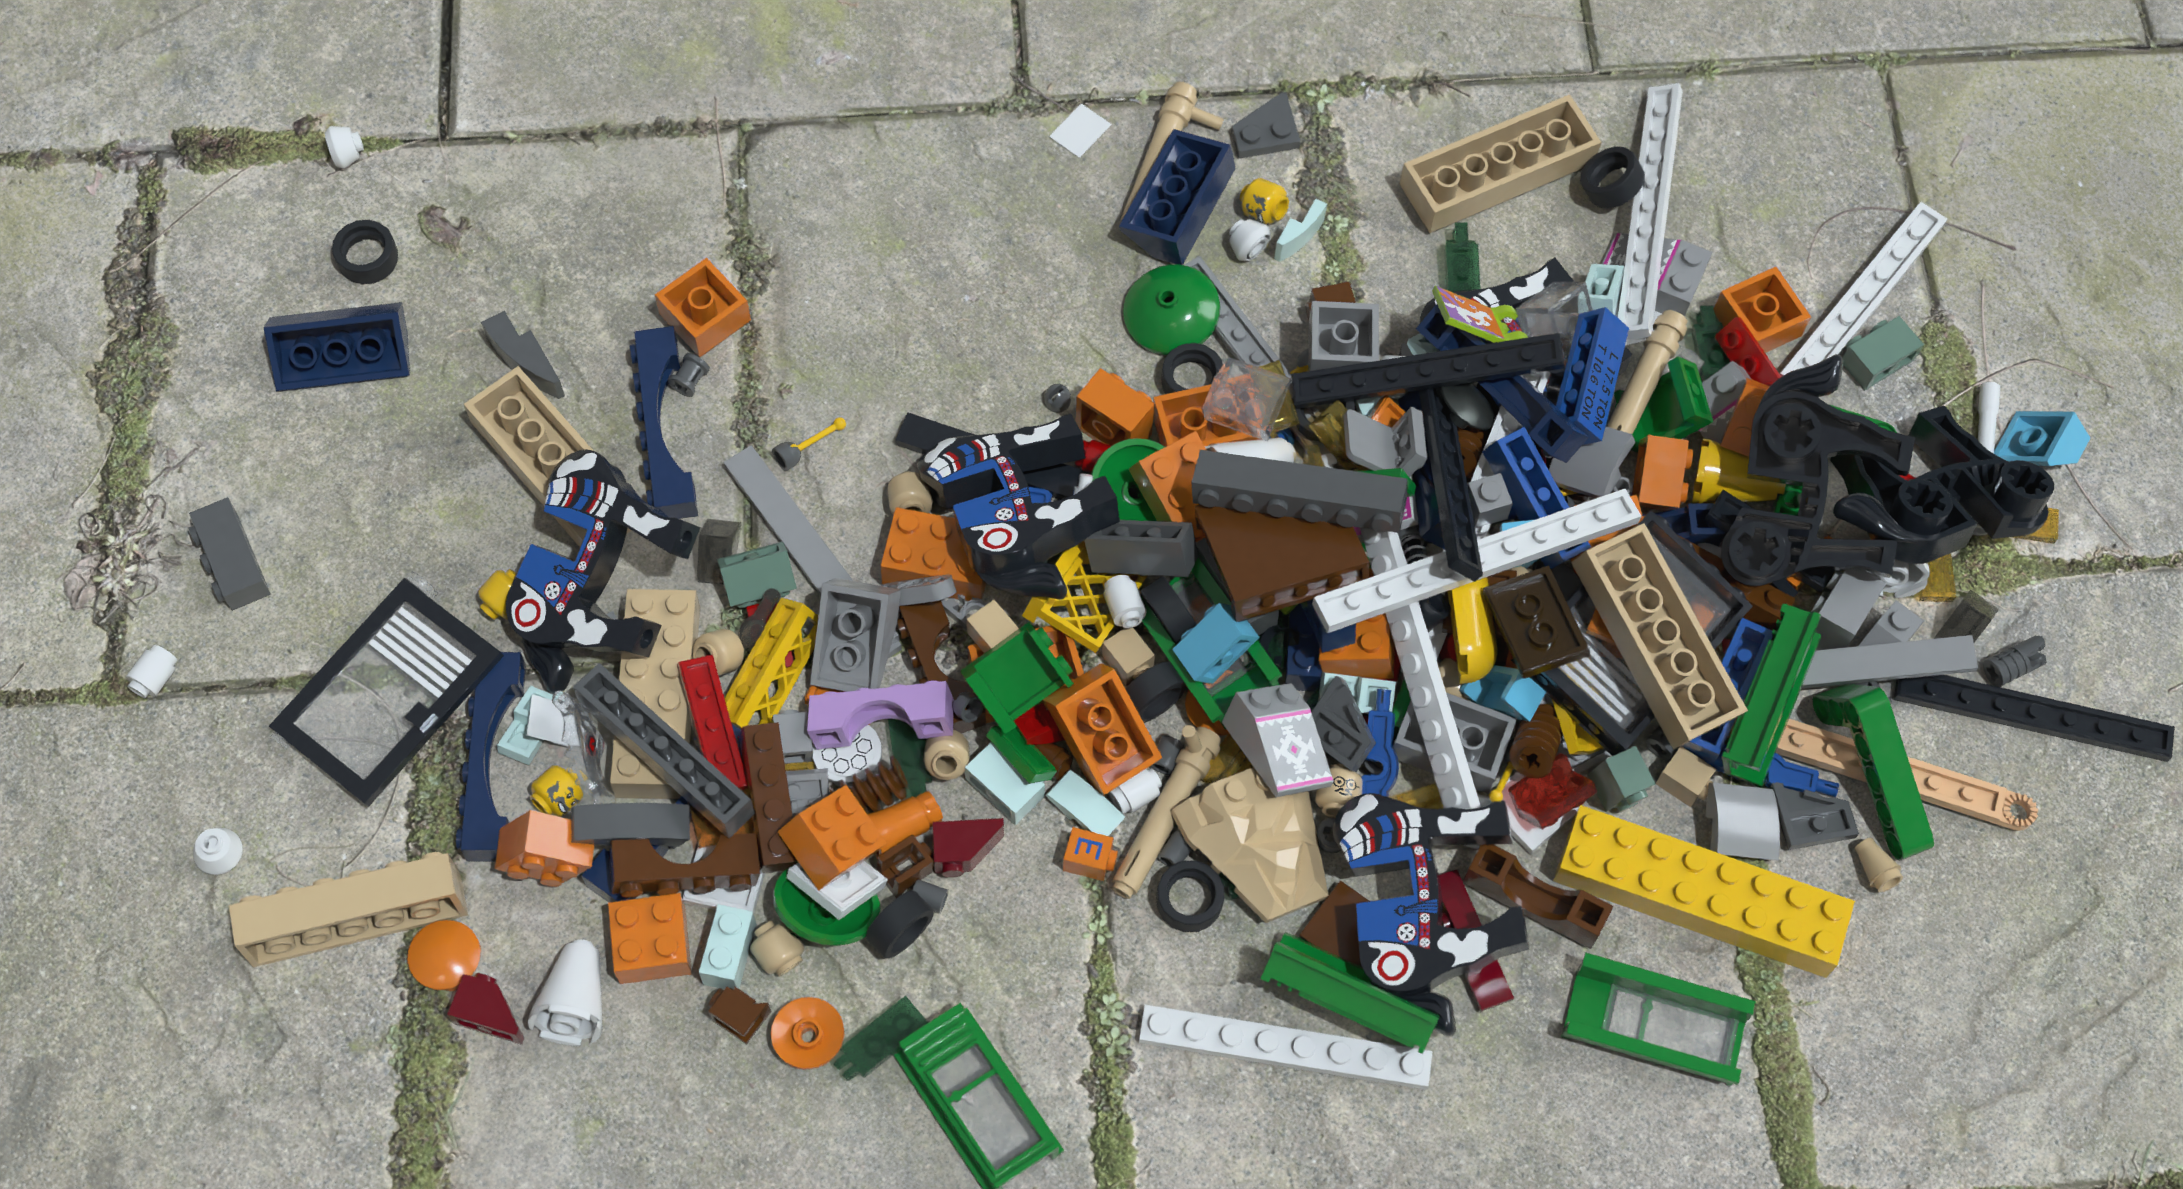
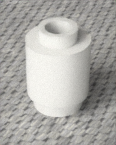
M1117 575L1110 578L1104 584L1105 591L1103 595L1114 624L1124 628H1132L1139 625L1147 611L1136 583L1128 575Z
M153 645L150 650L144 651L126 675V679L130 682L127 687L142 698H146L147 695L156 697L175 671L174 665L178 661L177 658L164 648Z
M1152 768L1149 770L1145 769L1110 791L1108 795L1112 804L1122 814L1126 812L1133 813L1159 797V788L1162 786V783Z

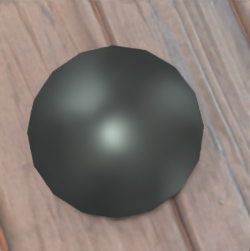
M1465 383L1436 388L1438 396L1445 401L1452 412L1450 414L1452 422L1459 428L1464 429L1469 425L1470 427L1487 431L1494 424L1495 414L1491 404L1473 384Z

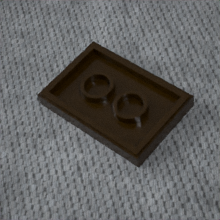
M1549 566L1483 588L1486 602L1523 679L1590 657V649Z

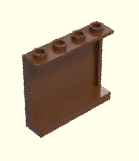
M1195 505L1197 530L1202 529L1230 595L1231 610L1236 622L1314 599L1316 596L1369 578V560L1354 527H1344L1339 524L1321 521L1309 522L1305 519L1286 516L1274 517L1270 514L1251 511L1240 512L1236 509Z

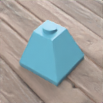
M2016 411L1994 454L2008 462L2016 460L2027 461L2038 466L2073 464L2079 461L2090 440V436L2075 412Z

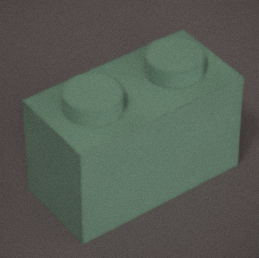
M1900 316L1889 322L1883 320L1871 329L1870 334L1865 337L1858 335L1845 346L1847 350L1843 356V366L1864 390H1867L1915 361L1924 344Z
M784 542L717 559L730 607L735 605L739 608L751 606L757 602V599L768 596L773 599L787 596L790 590L797 589Z
M1636 746L1604 760L1587 774L1606 812L1617 807L1621 813L1639 804V801L1648 797L1646 791L1656 784Z

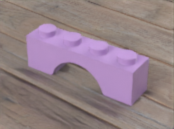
M927 681L923 684L914 685L896 684L885 688H860L856 691L838 693L830 691L819 695H810L807 732L816 749L851 746L856 735L865 726L874 721L889 718L898 719L909 724L916 732L918 739L952 736L954 716L952 705L954 699L946 681Z

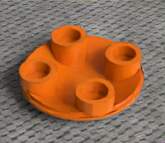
M454 920L436 921L422 928L413 938L408 950V966L414 978L425 987L435 990L455 991L463 974L472 976L477 969L480 961L481 945L474 932L465 924Z

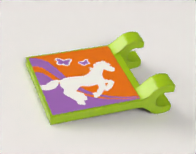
M1436 285L1432 289L1446 324L1493 343L1528 338L1521 331L1508 333L1509 329L1506 323L1501 322L1506 317L1516 320L1518 315L1512 306L1501 305L1490 308Z

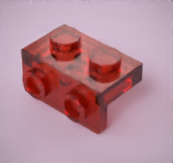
M1560 753L1555 757L1550 773L1541 778L1524 777L1512 785L1508 792L1518 816L1543 830L1554 825L1560 817L1572 809L1583 805L1588 798L1597 793L1594 782L1573 771L1568 757Z

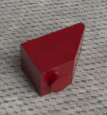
M1004 818L933 822L935 874H942L945 877H959L964 872H971L1004 837Z
M476 973L475 977L463 974L447 1013L453 1024L522 1045L525 1038L499 985L496 984L497 980L482 973Z

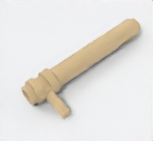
M1176 82L1168 89L1165 103H1163L1158 115L1160 121L1126 204L1121 221L1173 129L1182 131L1187 127L1190 119L1220 130L1223 118L1195 107L1197 91L1186 82Z
M1665 310L1662 315L1657 316L1653 324L1654 331L1644 342L1645 350L1607 427L1633 435L1669 359L1674 358L1679 348L1678 342L1683 340L1687 332V319L1682 314L1673 310Z
M1186 725L1182 729L1186 747L1179 752L1175 760L1176 767L1112 880L1114 884L1112 890L1117 895L1130 899L1132 895L1137 894L1176 824L1171 814L1172 809L1190 798L1199 780L1206 777L1211 768L1209 762L1217 757L1221 738L1210 729L1205 727H1197L1195 729L1192 725Z

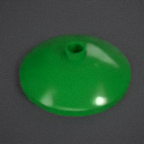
M1164 265L1146 272L1131 286L1124 302V321L1130 336L1138 345L1152 353L1168 355L1172 349L1182 344H1203L1211 336L1220 317V299L1212 281L1201 271L1186 265ZM1167 297L1174 298L1173 301L1169 303L1164 302V299Z
M1127 439L1112 445L1096 461L1091 472L1093 481L1096 478L1106 476L1117 496L1120 520L1157 521L1128 469L1140 460L1165 448L1163 445L1148 439ZM1129 488H1134L1137 491L1138 497L1136 499L1129 496Z
M789 868L779 876L773 892L775 910L779 918L790 930L811 942L822 945H846L857 942L866 937L868 928L880 914V902L876 893L842 919L838 920L786 878Z

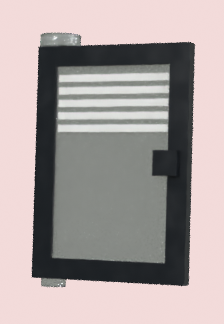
M411 571L406 578H403L269 725L274 731L270 737L285 750L292 745L367 807L375 801L504 656L497 648L433 600L438 595L437 590L414 571Z

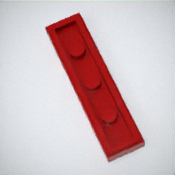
M713 654L678 662V670L701 755L740 790L747 789L748 782Z

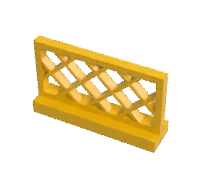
M1082 541L1077 546L1065 550L1055 563L1067 587L1065 598L1057 600L1046 597H1032L1022 616L1032 623L1039 617L1094 653H1097L1115 624L1111 614L1100 615L1097 604L1106 603L1104 595H1093L1089 584L1102 583L1104 587V584L1110 578L1117 575H1128L1131 580L1135 581L1139 590L1147 576L1120 573L1086 575L1082 564H1090L1085 541ZM1067 585H1081L1084 596L1071 597ZM1088 604L1092 616H1078L1075 605ZM1066 606L1070 617L1062 618L1052 612L1051 608ZM1095 624L1099 634L1098 638L1095 639L1085 633L1082 625Z

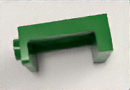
M1679 356L1667 362L1670 371L1660 377L1633 432L1635 444L1631 448L1632 451L1638 452L1639 440L1647 435L1682 439L1713 423L1695 363ZM1621 389L1614 392L1615 408L1624 392Z
M1030 622L961 670L967 683L1005 734L1016 727L1015 719L1065 684L1068 688L1074 685L1068 676L1073 672L1072 668L1062 654L1057 658L1054 657L1049 650V647L1054 644L1042 627L1035 630Z

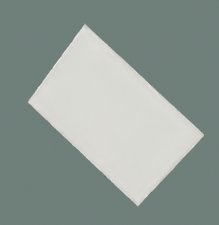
M1081 103L1049 137L1080 158L1112 124Z
M532 694L527 735L578 749L583 709Z

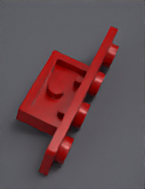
M1741 317L1733 318L1716 334L1717 342L1730 361H1734L1743 367L1752 380L1771 386L1776 380L1781 378V375Z

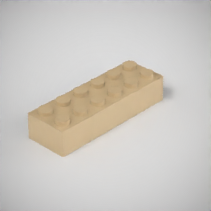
M1569 94L1404 163L1399 185L1429 233H1432L1583 169L1585 164L1599 152L1602 142Z
M519 366L464 403L471 424L544 507L549 478L556 465L563 458L576 451L585 449L594 451ZM552 515L576 544L581 547L588 529Z
M1645 523L1586 550L1571 562L1673 749L1748 711Z
M627 589L624 619L636 616L654 621L662 626L650 657L621 651L619 681L690 744L692 718L678 670V662L693 659V646L698 638L700 604L696 590ZM614 735L610 784L616 798H680L681 795Z
M441 852L427 853L420 860L411 862L393 861L386 864L385 868L374 871L368 869L356 870L351 872L349 877L336 880L333 878H322L314 881L311 886L303 888H281L276 891V894L265 897L258 895L242 898L239 901L240 903L229 905L235 947L252 967L411 930L440 920H452L468 916L461 875L449 854Z

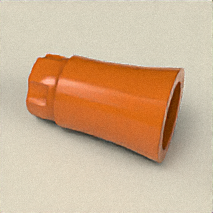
M929 791L917 797L911 796L897 804L867 814L887 842L874 855L878 859L880 855L912 834L916 838L928 832L930 827L933 826V822L942 821L941 809Z

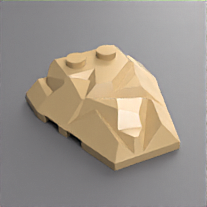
M1253 767L1211 783L1205 787L1201 794L1188 798L1172 809L1171 814L1186 843L1194 851L1197 848L1200 849L1212 862L1210 867L1218 875L1222 872L1236 886L1234 892L1265 923L1325 900L1329 896L1308 791L1275 797Z

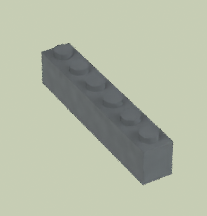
M1200 450L1191 482L1194 504H1201L1206 507L1216 506L1236 509L1240 512L1265 513L1274 517L1300 518L1309 522L1335 523L1344 527L1374 529L1378 532L1400 533L1407 501L1406 478Z
M600 663L573 686L579 703L727 838L730 839L754 815L751 799Z

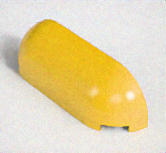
M1487 577L1447 591L1451 607L1450 615L1460 684L1472 683L1485 677L1492 670L1497 659L1498 649L1493 614L1483 595V588L1489 586Z

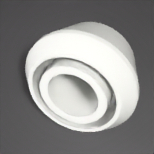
M329 126L325 131L326 143L335 166L345 169L360 158L359 151L364 150V146L358 131L352 133L350 127Z
M1251 219L1246 221L1239 220L1229 232L1231 235L1229 243L1238 260L1250 261L1258 256L1267 246L1271 237L1270 229L1267 225Z
M226 828L205 830L198 836L193 848L194 862L205 873L212 875L226 873L233 869L240 861L243 852L242 842L235 832Z

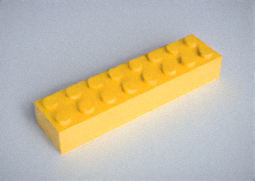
M1583 805L1579 806L1573 817L1553 879L1554 882L1576 890L1582 889L1593 896L1825 978L1838 966L1855 903L1854 900Z

